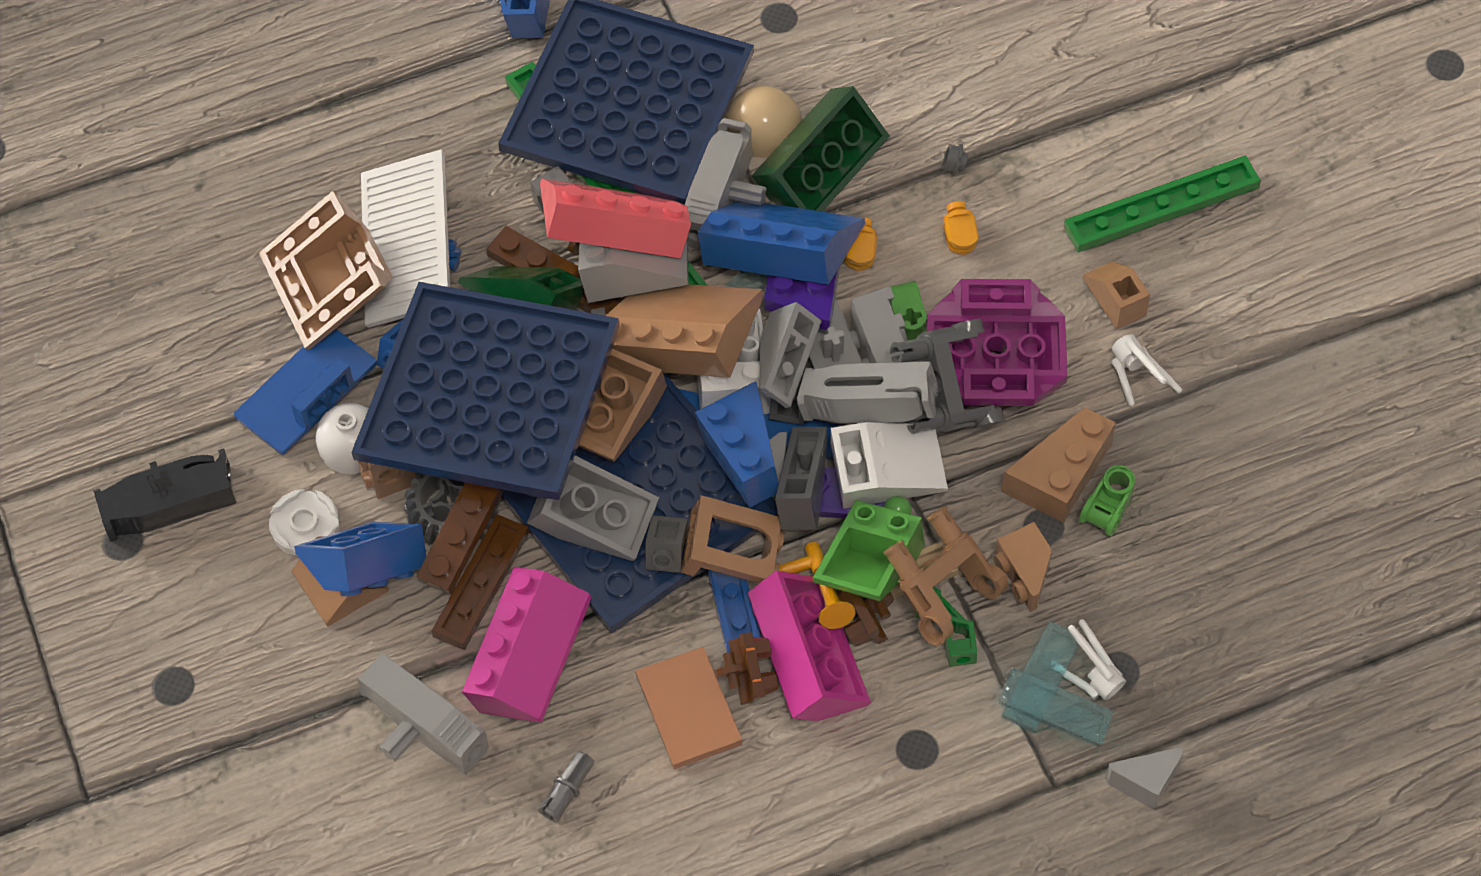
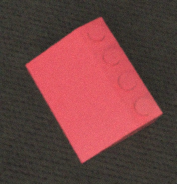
M541 178L540 189L547 238L681 259L691 226L686 205L673 200Z

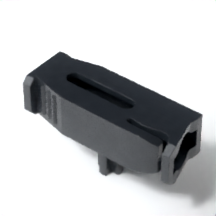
M225 449L218 450L219 456L216 461L211 455L190 456L158 466L156 461L149 463L151 469L130 475L103 491L100 488L93 490L110 542L117 540L119 535L150 532L236 504L231 488V466Z

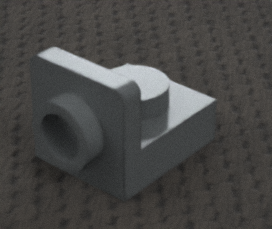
M652 515L646 538V569L681 572L682 551L688 530V519Z

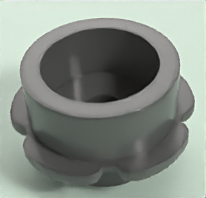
M949 144L946 149L942 169L950 171L952 176L957 171L963 172L965 169L968 152H964L963 144L958 146Z

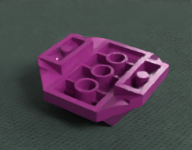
M961 279L952 288L951 292L927 315V331L947 328L953 324L982 318L984 333L978 334V337L949 344L963 405L1034 406L1067 383L1065 315L1048 298L1040 293V289L1031 279ZM996 350V351H1000V352H1002V353H1001V354H993V353H991L990 351Z

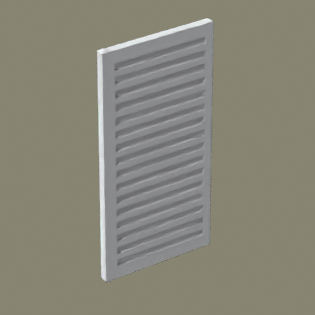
M442 149L361 173L362 222L369 229L392 274V278L386 287L365 304V325L368 328L404 318L418 282L450 287L445 153Z

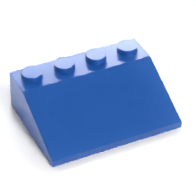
M736 201L712 211L699 229L698 238L702 262L704 265L829 285L866 222L865 218L769 203L759 206Z

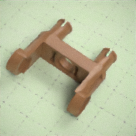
M946 506L939 508L926 518L944 544L942 545L943 549L924 565L918 566L903 540L896 542L883 552L901 578L898 581L901 590L921 619L918 624L921 635L927 642L936 646L941 645L950 638L954 630L951 615L932 587L958 566L975 591L978 590L986 598L996 599L1007 590L1009 585L1006 574L996 565L988 563L971 535L966 531L962 532ZM985 576L992 580V582L995 584L996 589H993L989 586V584L985 580ZM932 620L940 626L943 633L938 632L934 628Z

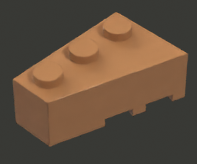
M1084 407L1004 471L1001 492L1064 523L1111 446L1116 422Z

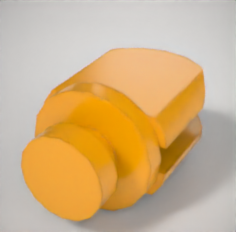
M964 201L951 202L946 206L947 214L943 217L947 246L951 252L965 255L976 248L979 239L975 215H973L971 210H967Z
M865 218L866 224L844 258L846 266L855 271H865L875 261L877 235L876 231L872 228V220L869 218Z

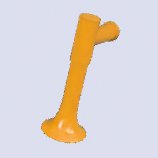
M818 542L808 543L805 546L807 556L780 564L779 571L797 574L812 569L813 574H815L824 558L820 544ZM819 584L826 606L819 615L820 624L827 629H837L848 625L855 616L854 606L848 602L840 601L835 588Z

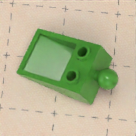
M902 496L889 498L885 502L884 507L856 500L815 572L813 582L881 601L901 579L883 552L896 542L903 540L905 546L915 561H917L925 546L922 518L911 515V504Z

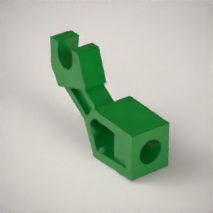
M932 587L952 617L953 632L965 635V639L952 640V637L944 642L949 667L976 664L977 645L974 622L966 620L941 595L940 589ZM915 611V617L920 618L917 612Z

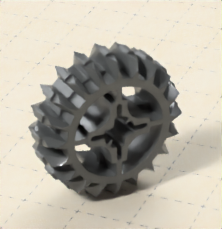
M420 473L421 479L412 478L410 482L411 489H406L405 497L407 501L404 504V510L408 515L407 522L409 524H422L425 542L430 546L434 543L453 506L448 504L447 496L451 503H454L465 482ZM439 490L436 496L430 498L436 491ZM500 499L484 529H489L496 514L499 515L497 506H499ZM483 530V532H482V534H481V536H480V538H479V539H481V540H482L483 537L485 536L484 530Z

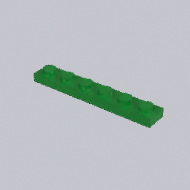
M1245 155L1067 218L1064 221V228L1079 253L1258 189L1261 180Z

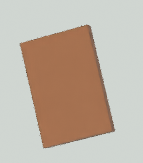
M704 647L635 671L673 769L742 745V738Z

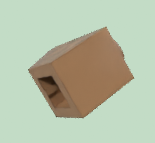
M1112 261L1083 274V280L1116 329L1147 315L1150 293L1132 268Z
M1035 522L997 539L995 555H993L995 565L1002 569L1012 582L1011 589L1019 603L1024 602L1030 612L1037 609L1052 554L1051 547Z

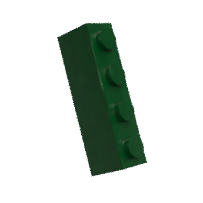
M854 86L832 88L751 176L759 186L767 188L765 195L774 204L823 212L890 135Z

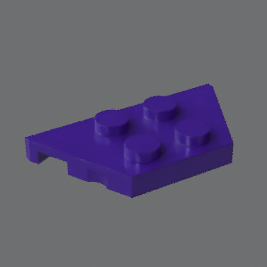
M840 266L829 285L768 275L764 297L765 309L774 311L797 302L821 320L820 329L827 331V328L831 327Z

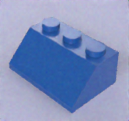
M373 521L294 546L296 555L323 589L340 591L341 596L361 594L362 588L366 586L371 588L385 586L390 578L403 579L414 576V570L420 569L426 559L422 524Z

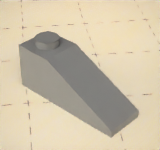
M797 302L770 312L760 339V390L785 408L791 407L821 323L819 318Z

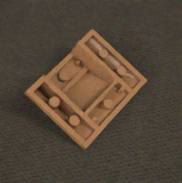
M334 191L329 193L259 252L290 319L307 350L312 349L383 290L392 278V274L369 229Z

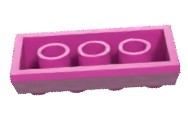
M513 567L462 690V693L479 713L542 723L592 596L588 592L546 571Z
M776 570L748 592L753 607L752 610L757 618L763 637L769 639L775 674L781 684L787 708L791 712L793 719L820 721L866 707L871 703L843 627L827 629L819 622V615L826 606L819 584L813 582L812 576Z

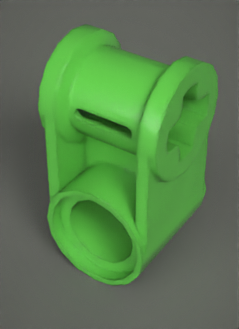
M916 281L890 286L894 295L892 311L894 315L901 313L906 325L904 330L907 341L917 339V336L922 332H926L927 313L923 306Z
M1122 465L1109 468L1094 493L1090 495L1079 517V522L1083 524L1089 522L1105 530L1106 535L1112 537L1133 497L1135 475L1133 472ZM1121 484L1126 489L1118 491L1113 489L1111 485Z

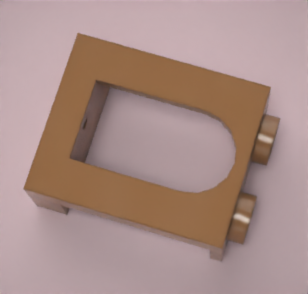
M701 495L690 512L680 573L695 576L700 568H705L757 582L758 584L776 570L779 571L780 564L776 563V555L782 548L785 534L783 531H780L779 517ZM712 517L763 532L765 540L762 559H751L707 547Z

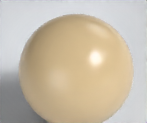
M762 85L748 88L738 94L733 99L725 117L726 119L745 122L751 127L754 157H769L802 121L797 104L787 93L772 86ZM728 127L727 132L740 134L739 129Z

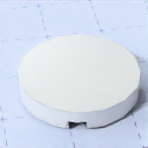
M305 489L294 490L282 496L273 505L270 512L269 531L276 546L285 553L295 556L297 555L294 546L315 540L319 536L338 533L340 529L339 513L332 499L316 490L314 492H305Z

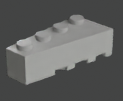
M890 286L851 299L850 334L862 363H894L891 357L904 353L901 351L890 354V347L893 342L907 341L904 330L906 325L901 313L894 315L892 311L894 295ZM919 420L910 421V422L904 421V422H889V423L916 424V423H919ZM936 428V434L940 433V430Z

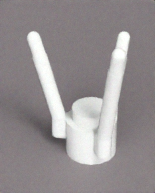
M1135 335L1123 336L1115 342L1112 352L1116 358L1111 361V364L1118 373L1129 406H1134L1135 402L1124 370L1125 368L1134 371L1145 365L1161 384L1167 383L1175 392H1182V388L1149 355Z
M1081 619L1078 623L1092 647L1074 625H1070L1068 630L1096 665L1088 674V678L1091 680L1090 684L1056 663H1052L1050 667L1065 679L1085 690L1093 700L1099 695L1104 700H1108L1125 685L1126 680L1122 677L1123 674L1114 666L1086 621Z

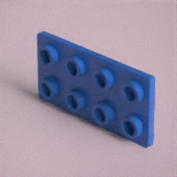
M334 329L312 349L307 350L303 346L234 412V417L279 454L284 455L321 420L326 412L332 409L377 365V361L339 330Z

